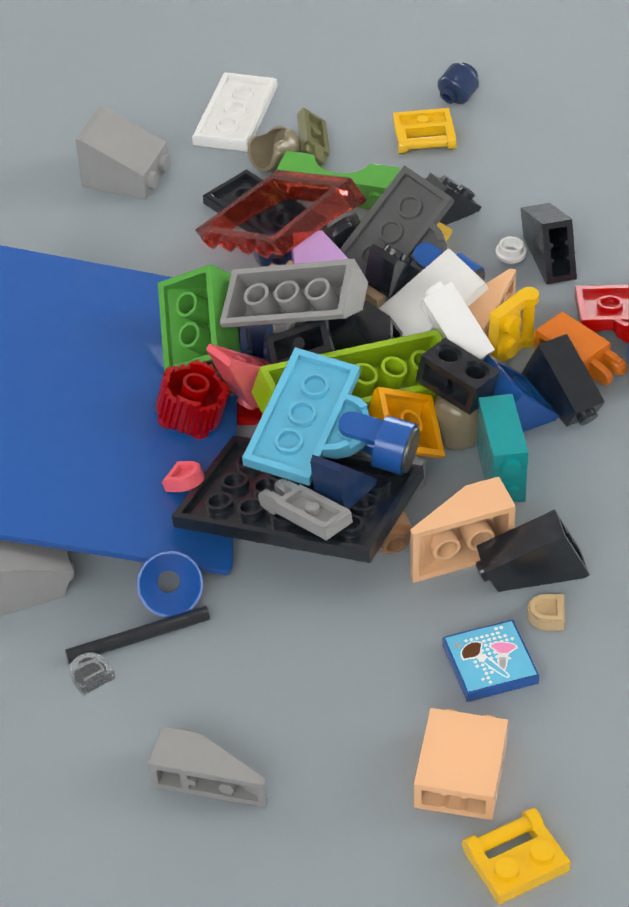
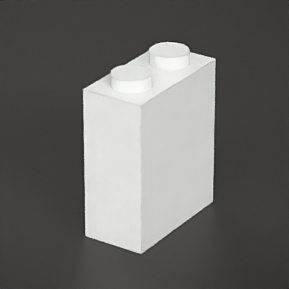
M440 281L425 291L421 308L435 330L438 329L443 339L447 338L481 360L495 350L452 281L445 286Z

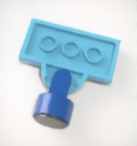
M295 347L242 457L243 466L310 486L313 480L310 463L312 455L321 458L340 459L350 457L358 451H363L372 456V467L403 475L409 471L415 458L420 439V429L415 423L389 415L384 420L369 416L367 404L359 397L351 395L360 376V366Z

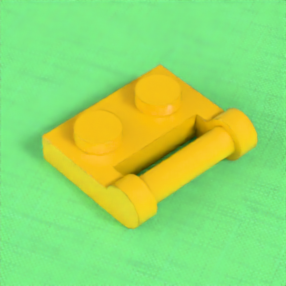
M449 108L392 113L399 154L408 153V150L446 147L447 149H456V134Z
M525 287L489 313L488 340L495 349L490 356L504 363L508 359L515 357L522 348L534 347L535 306L539 302V291L536 288Z
M534 807L523 811L520 818L478 838L472 835L462 840L465 855L499 905L570 871V860L545 827L540 813ZM527 832L533 838L491 859H488L485 852Z

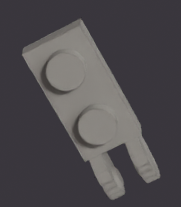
M284 478L275 482V492L266 489L258 495L263 509L268 510L273 515L278 514L326 541L353 522L349 509L301 484L297 485Z

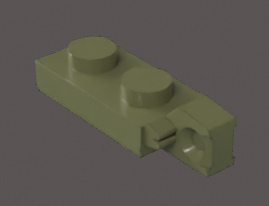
M302 108L297 113L301 152L313 154L317 164L321 167L330 155L326 121L306 108Z

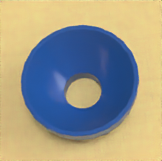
M169 550L154 554L145 561L137 575L136 586L140 600L148 610L161 617H171L190 611L195 607L202 595L204 583L200 568L192 558L181 552ZM165 571H173L179 577L178 587L170 592H165L158 586V578Z

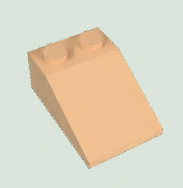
M500 477L464 486L410 529V578L413 583L475 566L476 562L480 561L477 545L515 528L516 506Z

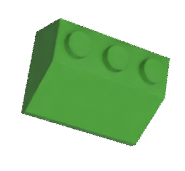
M209 264L158 282L164 371H166L167 367L171 368L176 365L178 367L181 364L187 366L192 361H196V359L201 363L206 361L207 365L212 364L216 371L217 368L206 350L209 343L240 352L238 327L222 328L219 324L231 278L230 273Z

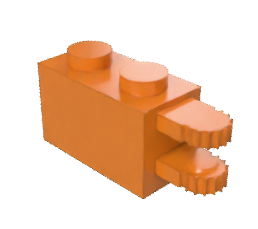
M563 311L535 329L534 351L539 344L568 334L591 378L597 383L599 382L600 385L607 386L612 382V372L617 376L627 372L626 362L610 350L611 343Z

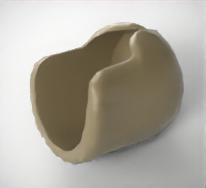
M285 126L273 127L266 134L252 137L248 142L250 162L261 172L276 170L286 151L300 152L301 150L297 134Z
M437 396L434 405L443 446L453 451L474 447L477 442L478 409L469 415L442 397Z

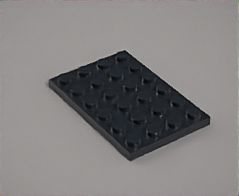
M233 435L205 471L203 482L188 493L172 514L173 526L176 528L371 563L422 482L424 469L423 465L412 464L407 473L398 475L372 467L371 457L353 454L350 457L340 459L324 458L378 479L376 486L349 509L353 522L326 541L278 514L273 515L268 510L263 509L258 499L259 493L266 489L275 492V482L283 478L243 466L242 457L251 438ZM289 480V481H291V482H293V483H295V484H297V485H300V484H301V483H298V482ZM313 480L310 486L301 484L315 492Z

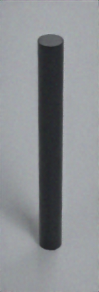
M203 606L65 649L68 663H74L210 620V615L207 607Z

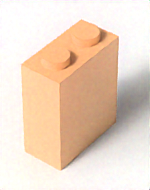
M430 708L414 781V808L493 820L507 745L508 720L491 715L481 716L461 713L452 709Z

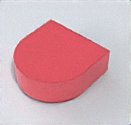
M177 461L163 479L162 485L165 492H185L199 486L205 476L199 463L194 461Z

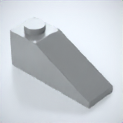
M161 727L148 763L152 787L266 808L268 798L265 777L201 733L193 732L186 728Z

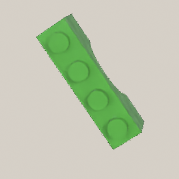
M286 151L276 170V184L278 190L290 197L371 209L399 173L400 168L371 163L357 172L333 173L321 168L313 154Z

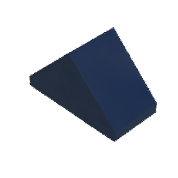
M312 455L310 461L315 492L347 509H350L373 489L378 480L316 455Z

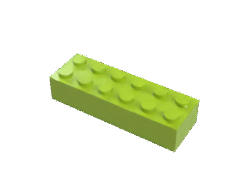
M438 329L319 354L360 366V376L351 395L362 399L367 404L368 409L373 392L377 387L429 394L433 396L434 403L438 396L415 381L421 355L443 340ZM288 361L259 368L251 393L262 414Z

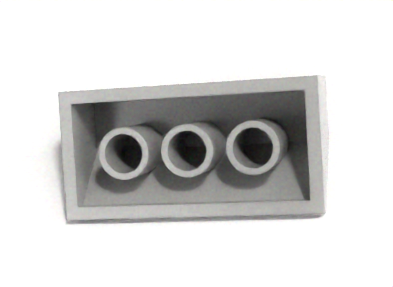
M355 259L233 269L219 324L224 328L344 319L363 310L368 281Z

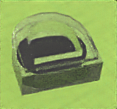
M81 654L70 665L71 679L83 696L115 679L114 669L100 654Z

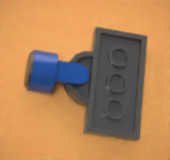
M404 165L340 250L348 259H355L365 276L369 249L372 244L381 248L388 244L413 259L410 265L419 270L418 275L447 250L445 237L437 227V224L455 201L451 196ZM457 253L456 255L484 281V268L463 253Z

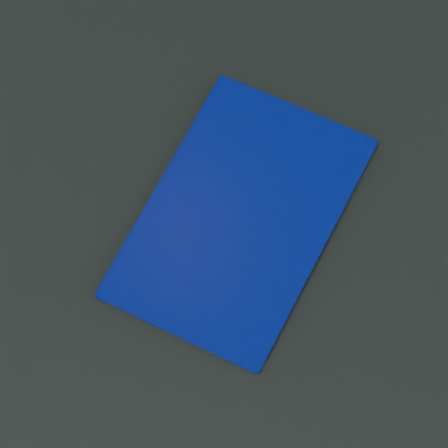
M0 245V540L144 563L152 555L159 552L178 551L192 558L199 566L201 572L220 575L230 574L233 565V538L174 527L172 514L191 490L185 492H165L162 485L163 479L177 461L197 462L200 464L203 473H205L231 437L236 435L237 395L227 399L219 426L215 427L214 431L210 430L207 438L199 440L193 438L190 433L186 435L185 432L180 434L177 429L174 431L172 429H165L157 421L158 412H156L155 404L164 373L158 282L172 277Z

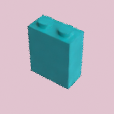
M513 394L479 397L477 449L484 478L488 480L500 477L513 502L526 501L529 452Z

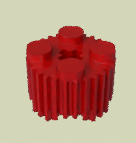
M196 359V361H192L187 366L181 364L180 367L176 365L166 368L155 404L156 412H158L157 421L161 427L172 429L173 431L177 429L180 434L185 432L186 435H189L190 433L193 438L200 440L207 438L210 430L214 431L215 427L219 426L230 388L226 386V382H222V377H217L218 373L215 372L212 364L207 365L206 361L201 363Z

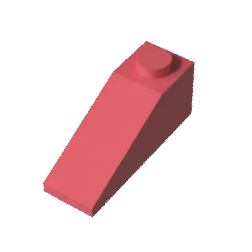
M209 343L206 350L223 381L226 382V386L238 396L236 401L249 410H254L255 407L259 408L251 391L259 368L271 365V363L266 359Z

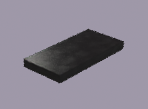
M247 169L203 195V204L257 239L270 231L280 232L291 239L290 233L324 231L327 229V220Z

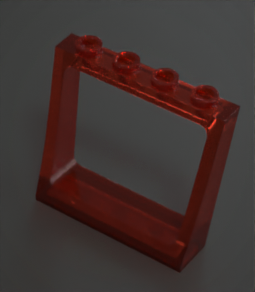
M277 170L195 229V231L199 234L201 240L212 249L221 245L229 252L239 248L247 255L257 251L265 258H268L271 254L285 255L332 220L364 204L367 199L349 177ZM292 199L314 202L274 235L232 230L263 210L283 200Z

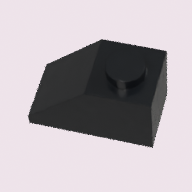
M328 320L312 321L266 337L272 364L289 361L295 347L316 354L334 351Z

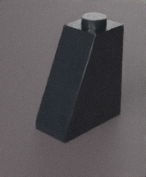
M551 203L521 207L523 238L545 283L553 284L577 279L572 219Z
M568 334L539 344L521 372L560 415L559 418L567 427L577 422L580 425L590 423L598 417L597 412L605 402Z
M555 509L476 546L480 561L476 562L479 574L484 582L490 580L498 592L583 579L590 576L579 546Z

